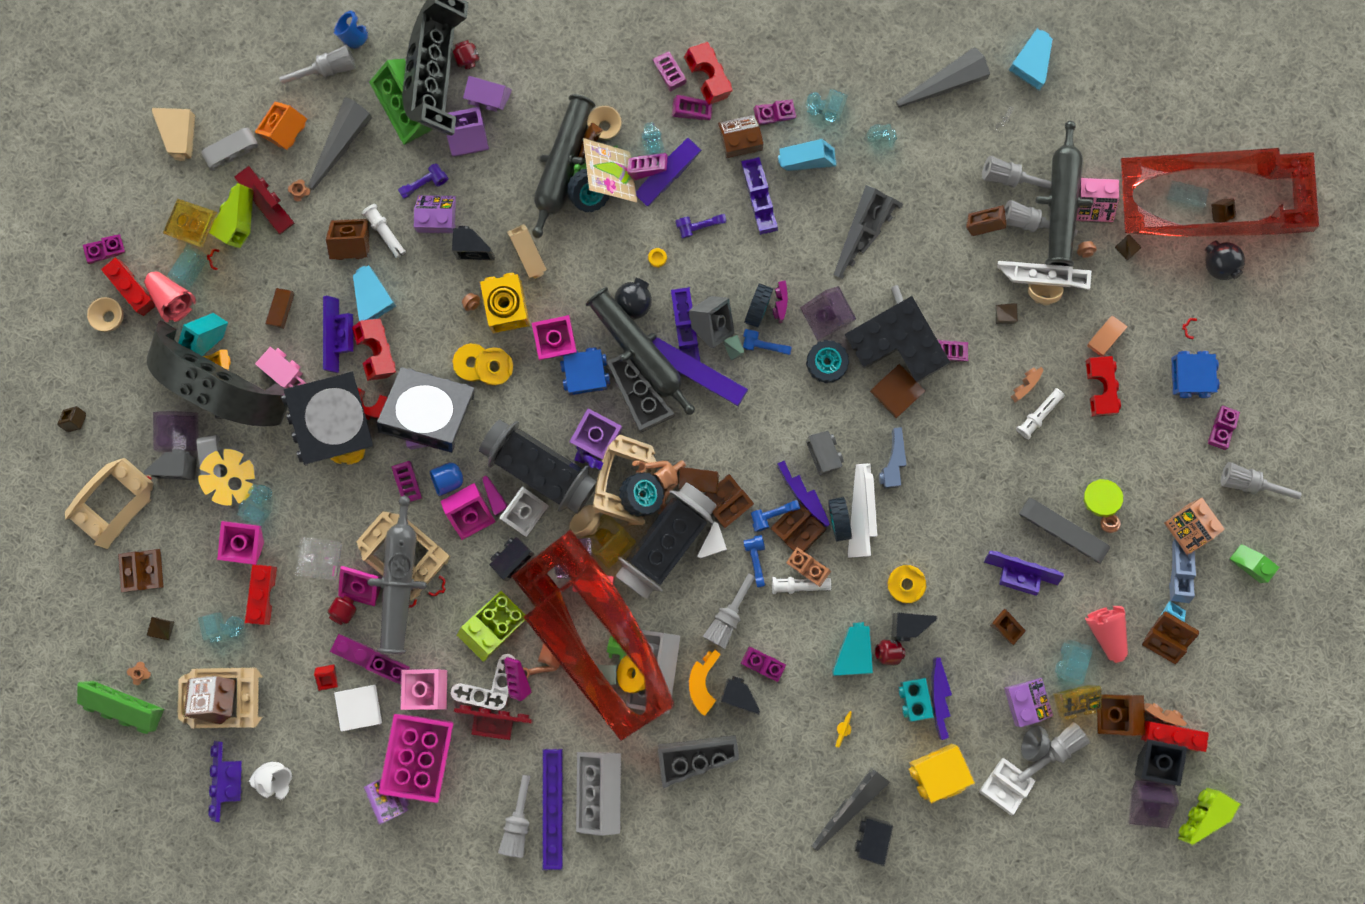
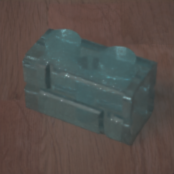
M187 244L183 250L184 252L181 253L167 276L190 289L208 260L206 254Z
M1067 640V643H1063L1061 648L1062 660L1061 662L1058 661L1055 668L1056 677L1083 685L1093 647L1072 640Z

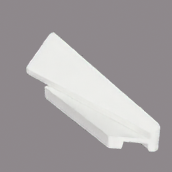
M998 261L997 268L1001 269L1012 283L1061 287L1073 286L1090 290L1092 271L1077 270L1071 266Z
M856 464L850 524L852 539H849L848 558L871 556L869 537L877 536L873 474H871V464Z

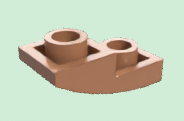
M1111 316L1087 346L1103 357L1128 326L1114 316Z
M1042 367L1037 370L1032 368L1025 373L1026 377L1022 381L1026 387L1022 384L1013 390L1015 394L1011 398L1014 402L1024 397L1036 385L1043 373Z
M798 547L786 562L819 587H821L831 572Z
M1146 703L1144 705V712L1160 721L1179 726L1187 724L1183 720V715L1176 710H1165L1162 713L1163 709L1155 703Z

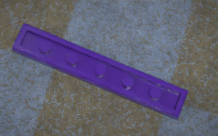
M658 337L652 341L680 374L732 404L740 405L748 392L747 388Z
M543 749V870H562L563 749Z

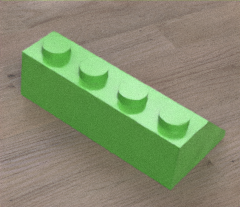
M393 59L387 60L369 83L403 145L430 132L432 129L409 119L403 106L406 60Z
M95 681L79 682L77 685V704L82 705V709L93 713L94 711L100 712L101 717L110 720L115 718L119 720V724L130 727V725L137 727L136 730L141 733L148 734V732L156 731L164 712L163 708Z

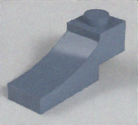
M902 427L892 430L890 459L886 468H883L881 470L882 473H879V483L883 484L884 489L901 486L899 468L906 466Z
M1174 539L1172 544V573L1169 583L1170 601L1190 603L1195 597V552L1193 551L1187 555L1177 540Z

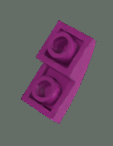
M793 100L775 101L773 104L756 105L753 108L759 125L796 118Z
M120 234L103 237L101 241L83 244L88 264L125 253Z
M786 280L778 282V288H775L776 297L781 299V301L775 302V308H772L774 319H778L779 323H783L787 310L788 293Z
M1222 405L1217 413L1207 444L1223 450L1228 449L1240 412Z
M750 646L740 663L776 682L779 681L786 667V664Z

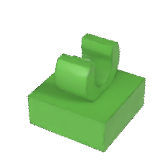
M610 636L607 646L609 658L612 659L613 654L620 655L619 660H622L626 656L629 639Z

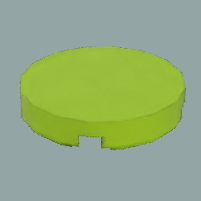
M1099 479L1087 486L1083 501L1086 508L1094 513V515L1109 517L1120 510L1123 503V493L1116 483L1110 480Z

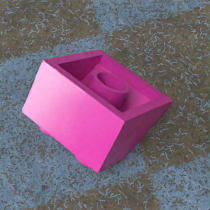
M569 315L532 323L539 360L577 353Z
M475 483L440 501L445 515L461 540L496 522Z

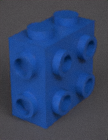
M596 347L587 348L586 352L578 353L577 350V353L563 355L564 361H560L561 371L566 374V379L563 380L564 390L568 391L569 395L607 390V384H610L609 373L604 371L607 360L606 354L602 355L601 349L597 350Z
M1180 351L1177 355L1173 356V395H1180V398H1191L1192 395H1199V398H1210L1212 394L1216 393L1220 386L1219 379L1217 378L1219 362L1216 359V354H1209V351H1199L1197 354H1190V351Z

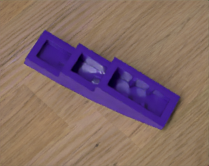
M687 138L667 157L666 171L649 176L636 191V196L649 207L686 170L702 150L691 139Z
M760 157L741 161L759 234L778 231Z
M690 287L671 290L679 350L700 362L697 334L692 329L689 317V310L693 308Z
M785 461L777 463V468L796 499L824 527L829 526V520L815 489L807 492L800 475L792 478Z
M935 657L933 659L931 675V700L938 737L940 740L949 738L944 718L951 717L945 697L951 696L952 693L941 658Z

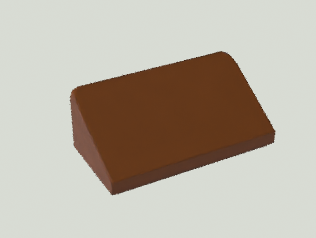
M592 122L583 138L597 142L603 129ZM582 139V143L577 157H582L586 161L584 142Z
M1004 205L970 213L966 226L972 236L1005 229L1006 215Z
M276 288L265 324L284 329L295 295L293 291Z
M680 467L679 489L685 483H688L700 492L717 494L720 475L717 471Z

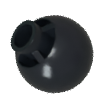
M1215 240L1205 248L1207 252L1205 259L1206 268L1214 278L1230 280L1232 278L1237 279L1242 275V270L1245 266V255L1239 246L1230 242L1220 244Z
M635 278L634 282H627L621 285L614 296L615 301L634 320L645 316L652 305V296L647 289L649 283L639 278Z

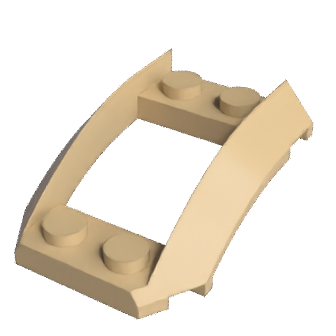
M618 435L607 447L602 460L604 464L602 469L599 470L593 503L595 514L600 512L628 521L629 525L645 524L644 516L637 517L629 514L621 504L619 496L606 492V485L615 455L632 461L652 463L656 462L653 446L623 435ZM656 468L646 469L644 472L653 475Z
M126 458L108 463L78 493L65 511V520L71 519L96 541L94 545L108 549L113 540L120 535L134 516L151 501L150 491L153 489V482ZM112 474L136 496L108 524L88 507L85 502L96 488Z
M382 512L357 540L362 560L372 566L382 576L384 575V562L375 556L374 553L385 541L387 531L390 527L397 524L399 514ZM408 520V525L416 532L417 541L429 550L414 567L412 579L428 584L443 565H447L450 555ZM413 589L410 594V600L412 601L421 595L420 592L423 589Z
M257 668L192 669L191 672L179 678L178 719L183 723H187L193 729L255 728L262 719V717H258L259 677L263 676ZM209 676L237 678V717H230L221 725L184 717L188 679Z

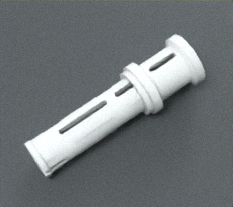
M372 204L364 209L362 215L366 216L372 224L371 228L378 231L395 258L401 256L399 252L402 255L405 254L406 251L386 225V218L382 217L378 212L377 205Z
M1055 388L1034 413L1028 414L1026 421L1016 428L1017 432L1029 440L1036 428L1042 426V420L1065 397L1064 393Z
M772 577V594L777 592L792 594L795 591L831 590L830 578H826L821 587H819L809 579H794L792 577L776 579V577Z

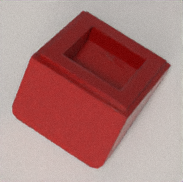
M335 664L315 668L314 676L319 691L338 687Z

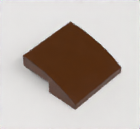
M898 364L870 392L897 419L925 390Z
M730 474L718 482L717 494H704L717 505L712 514L724 528L754 505Z
M799 503L800 509L785 513L771 527V530L793 551L798 547L806 552L826 531V528Z
M160 549L118 554L121 592L164 587Z
M1164 611L1146 635L1142 645L1176 665L1187 653L1189 645L1198 637L1199 630Z

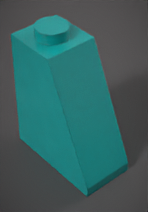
M211 313L184 324L178 343L203 356L224 338L228 322L215 313Z
M864 622L852 623L853 627H848L832 669V675L873 673L870 627L864 626Z

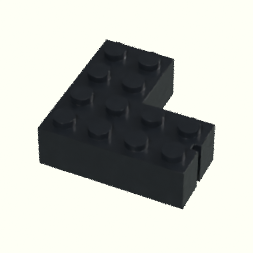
M913 296L845 334L853 350L858 349L855 354L864 369L897 350L917 383L950 365L948 357Z

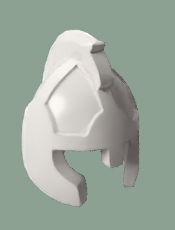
M268 762L257 768L248 782L262 796L268 798V796L276 793V798L282 800L288 794L292 773L281 763Z

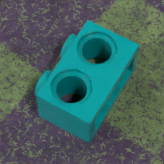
M926 678L900 682L901 686L898 687L900 698H904L905 706H902L904 718H908V721L911 722L934 717ZM914 684L917 686L918 691L915 695L911 696L908 689ZM915 704H919L922 708L921 713L918 715H914L912 712Z

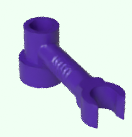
M433 164L428 168L430 173L416 182L400 187L398 191L403 199H405L416 189L430 181H433L435 186L439 187L446 183L449 178L440 169L438 164Z
M720 214L693 224L689 216L677 219L675 223L677 229L680 230L682 239L693 236V231L726 223L727 220L725 214Z
M576 447L578 450L574 458L575 461L583 464L587 462L591 468L602 469L603 462L590 456L589 452Z

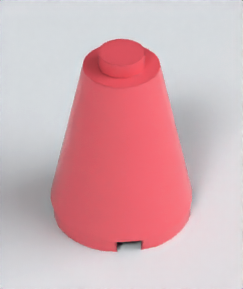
M151 272L145 278L144 284L161 318L165 322H169L168 320L177 322L192 310L189 307L192 303L195 304L196 299L191 292L160 272Z
M1113 606L1114 610H1107V607L1088 614V618H1085L1086 622L1108 659L1114 661V663L1124 661L1125 657L1128 656L1124 607Z

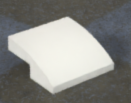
M376 685L334 692L341 731L382 723Z
M1002 758L979 792L1008 814L1014 815L1023 798L1027 797L1035 780L1029 777L1021 783L1017 776L1022 771Z

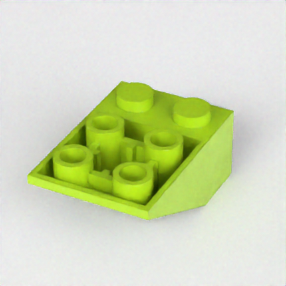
M239 183L233 186L227 201L220 206L218 216L211 221L208 233L228 245L241 248L251 231L254 190Z
M500 591L460 628L457 636L485 662L528 616Z
M1211 788L1202 790L1198 796V804L1196 807H1192L1188 813L1189 820L1179 829L1178 834L1180 835L1178 839L1191 845L1197 843L1231 822L1240 803L1218 790Z

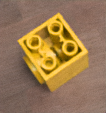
M506 273L501 278L487 277L484 281L480 282L488 326L493 333L530 326L522 282L518 274ZM509 304L508 307L502 308L504 305Z
M952 743L909 762L911 767L908 770L912 779L918 781L919 786H917L919 795L931 803L939 799L943 800L963 792L966 787L975 784L959 747Z

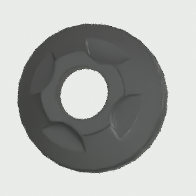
M1037 725L1029 728L1021 745V753L1024 759L1035 762L1047 756L1051 745L1047 731Z

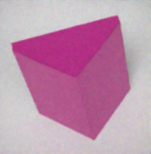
M221 521L217 560L256 565L264 545L261 526Z
M341 566L338 596L344 597L345 595L354 601L375 607L381 587L368 585V580L370 578L382 579V577Z

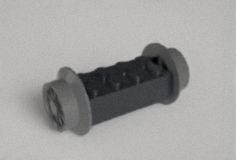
M499 419L491 427L479 448V452L489 458L488 467L491 468L496 464L560 505L558 512L568 508L578 514L596 488L597 480L588 475L589 466H585L582 469L526 432L518 429L520 424L518 421L508 425Z

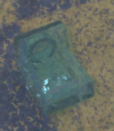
M881 124L873 125L866 134L868 142L886 137L889 147H893L895 140H897L895 129H892L890 124L883 126Z

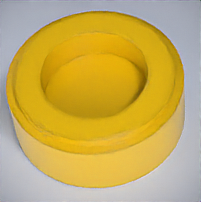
M660 248L652 249L648 254L650 265L656 268L664 266L667 261L666 252Z

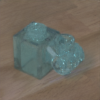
M830 89L827 99L821 100L820 95L813 92L807 98V112L811 115L822 114L829 121H839L848 95Z
M653 122L643 125L644 132L641 133V140L645 155L665 153L661 131L657 129Z
M253 484L248 492L250 494L249 498L240 503L237 515L253 525L262 527L271 513L270 510L263 507L262 500L270 499L272 491L267 486Z
M213 613L198 618L203 641L210 640V643L222 641V637L229 635V638L240 636L241 630L244 627V621L240 617H230L225 624L222 613Z

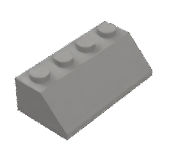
M637 629L634 654L642 655L648 660L651 676L645 689L637 693H628L626 707L649 712L670 713L680 635ZM635 669L632 671L633 678L636 675Z
M577 752L576 832L602 836L620 834L621 753Z

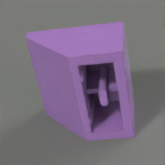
M480 107L448 113L456 117L455 133L452 136L447 135L452 157L489 150Z

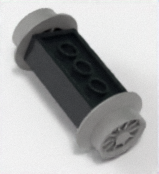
M685 483L679 492L669 491L675 498L670 500L626 558L636 569L619 557L622 568L616 574V577L646 600L653 590L663 591L649 578L661 585L706 524H714L710 515L717 505L688 483Z

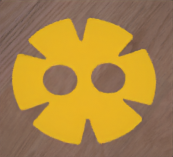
M224 449V459L222 460L218 451H214L203 460L200 469L210 475H199V484L205 495L216 490L212 497L213 502L229 506L232 505V494L238 503L245 501L252 494L255 485L245 480L255 479L254 466L250 460L239 465L243 457L241 452ZM217 464L226 466L227 474L224 477H217L214 474L213 469ZM237 477L241 480L242 486L239 490L229 488L228 481L230 478Z

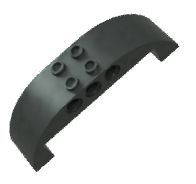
M426 0L414 24L408 45L403 83V106L409 119L445 135L452 136L455 133L456 117L446 113L445 110L454 28L467 19L469 2L465 0Z
M161 320L158 321L147 355V366L159 383L186 400L226 420L262 427L281 424L288 407L284 406L281 395H284L283 389L286 388L276 383L266 390L261 389L175 342L174 337L177 329Z

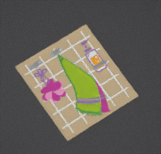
M583 138L589 190L637 202L634 179L627 173L628 159L631 158L630 152Z

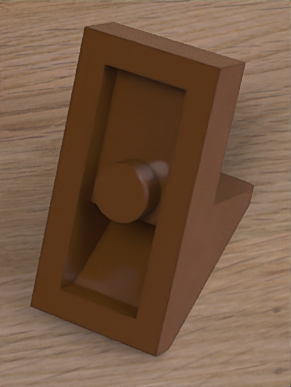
M1005 608L990 624V627L997 630L1013 646L1026 631Z

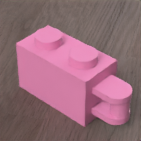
M269 347L255 363L284 388L294 387L293 385L297 380L300 381L298 385L306 383L300 378L303 374L299 371L301 367L293 360L287 361L285 359L286 354L279 348L274 350L272 347Z

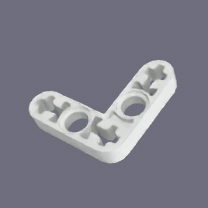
M504 654L499 658L491 690L459 683L451 689L452 698L456 701L494 710L503 709L507 704L509 693L508 686L503 688L497 683L499 677H506V673H499V670H504L505 668L502 660L506 657L515 659V657L511 654ZM463 687V691L469 692V688L473 689L470 694V701L467 700V695H461L459 698L455 690ZM481 691L484 693L485 698L482 702L475 701V692ZM488 693H492L490 698H497L498 695L501 696L500 699L503 700V704H499L497 707L495 702L489 701V705H486Z

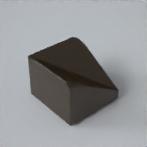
M1220 199L1211 204L1214 222L1225 223L1236 217L1234 199Z
M1128 234L1115 246V249L1127 261L1141 249V246Z
M1017 303L996 305V324H1016L1018 322Z
M78 406L64 409L57 425L66 432L79 430L84 423L86 412Z
M151 617L147 636L170 640L174 621Z

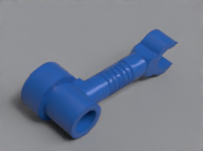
M749 329L744 330L743 349L754 351V347L783 354H791V346L763 342L758 340L759 332Z
M795 500L762 513L761 509L751 512L754 531L759 532L768 529L769 524L767 520L772 517L800 509L799 502Z
M757 535L753 539L743 541L745 551H750L757 587H763L765 582L758 551L765 550L762 535Z

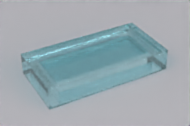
M1172 180L1167 200L1205 208L1209 189Z

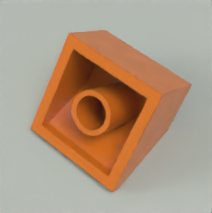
M274 102L255 133L278 147L288 150L294 144L297 134L304 129L307 118L290 105Z

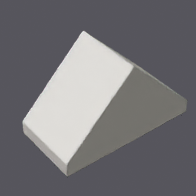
M714 522L697 556L700 559L727 550L717 522Z

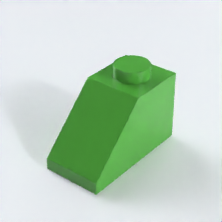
M1240 544L1230 557L1232 562L1259 583H1268L1280 568L1265 555L1243 544Z

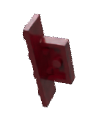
M247 166L234 176L239 184L254 190L253 202L279 234H282L295 224L279 204L281 199L275 192L270 193L267 189L270 187L263 177L259 179L250 166Z
M466 705L454 708V712L474 715L471 735L511 740L514 721L533 723L534 719H529L530 715L518 713L517 717L510 716V712L498 711V714L490 713L491 709L479 708V711L471 710L472 706Z

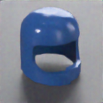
M348 11L337 21L334 33L349 48L356 49L366 42L368 31L364 25L357 26L358 17L354 11ZM352 17V21L350 25H348L347 19Z
M446 463L429 471L439 497L460 488L463 484V474L455 463Z

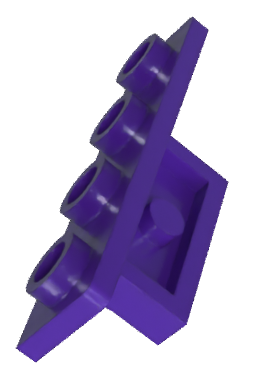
M327 295L323 296V370L339 373V354L353 352V314L345 313L339 315V298Z
M989 551L984 559V563L1002 568L999 585L1035 596L1039 593L1041 581L1058 585L1064 578V573L1056 569H1049L1037 563L1026 562L1020 558L1010 557L998 551Z
M214 741V745L210 749L213 765L210 766L212 785L209 787V797H212L208 808V816L214 822H220L221 802L240 801L242 761H222L223 742Z

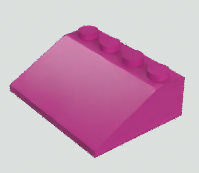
M394 714L378 794L438 803L453 722Z

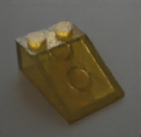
M177 199L163 234L182 243L203 248L217 212Z

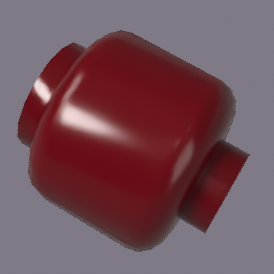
M469 40L457 43L452 51L457 66L465 67V70L476 67L475 63L480 59L475 44L469 43Z
M345 595L343 598L336 597L327 611L330 615L329 619L341 626L343 623L348 624L357 611L356 606L353 605L355 601Z
M882 640L876 645L875 657L882 665L896 666L905 658V648L902 647L899 641Z

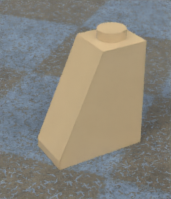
M152 108V113L167 152L178 161L192 158L195 114L190 109Z
M523 224L508 231L507 233L529 278L533 277L535 279L544 275L543 272L546 271V267L526 226Z

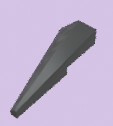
M976 47L970 49L897 101L898 108L988 79L990 71L984 55Z
M347 97L342 102L308 184L312 190L349 149V144L372 119L367 110Z
M865 186L834 272L835 276L841 279L844 278L843 273L848 265L853 266L856 263L853 260L859 252L864 253L881 233L880 228L884 221L890 222L893 218L890 214L896 207L901 208L903 203L875 188Z
M871 768L850 798H846L811 846L818 851L880 793L890 781Z

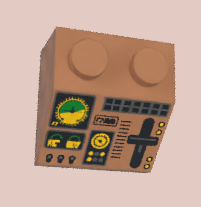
M1203 498L1189 503L1164 522L1187 555L1225 530Z

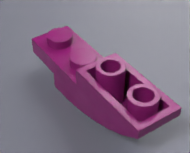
M339 633L330 649L331 653L400 685L402 670L410 669L409 666Z

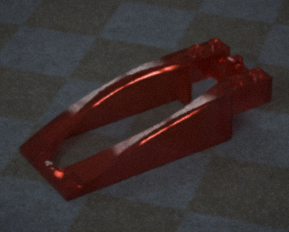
M1279 148L1121 158L1125 233L1160 236H1240L1314 232L1319 227L1314 152L1280 154ZM1195 169H1227L1253 174L1269 180L1292 178L1294 209L1284 210V206L1281 204L1271 216L1258 221L1182 225L1165 220L1142 209L1134 201L1133 191L1139 184L1166 174Z
M571 529L511 576L535 606L523 618L620 741L674 706L661 669L634 616L610 579ZM558 564L571 579L560 589L547 574ZM571 585L574 587L644 676L646 708L643 714L634 713L599 670L574 626L560 591L563 592Z

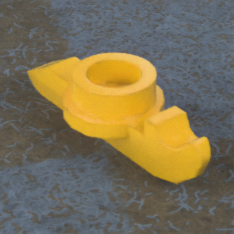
M849 711L844 722L839 723L837 726L839 736L836 741V747L840 748L844 736H848L851 733L849 723L852 711Z

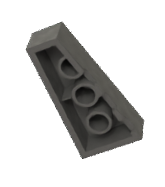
M621 355L607 361L608 367L640 433L675 417L674 412L666 405L664 400L656 393L629 359L622 362L620 361Z
M736 735L658 745L663 788L739 759Z

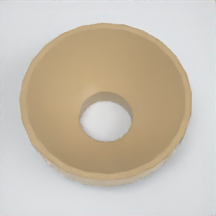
M599 106L591 111L587 124L589 127L593 122L599 126L601 122L607 121L610 124V129L603 131L599 140H610L621 129V117L614 108Z
M1029 284L1028 286L1030 297L1036 303L1044 306L1059 301L1064 291L1061 286Z
M108 297L95 300L89 306L87 312L90 325L102 332H110L117 329L124 317L121 305ZM108 311L114 314V319L111 322L104 320V314Z
M593 505L584 506L572 518L569 526L570 532L576 537L593 535L600 525V513L595 514Z

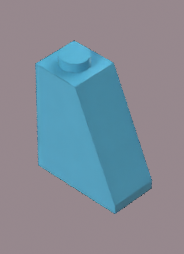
M1036 29L1009 70L1040 90L1046 81L1053 39L1047 32Z
M823 139L779 149V164L787 171L836 166L835 150Z
M369 265L367 267H360L356 274L353 275L359 321L377 319L396 307L373 269Z

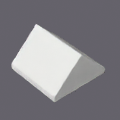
M521 487L500 516V519L527 537L548 508V505L527 489Z

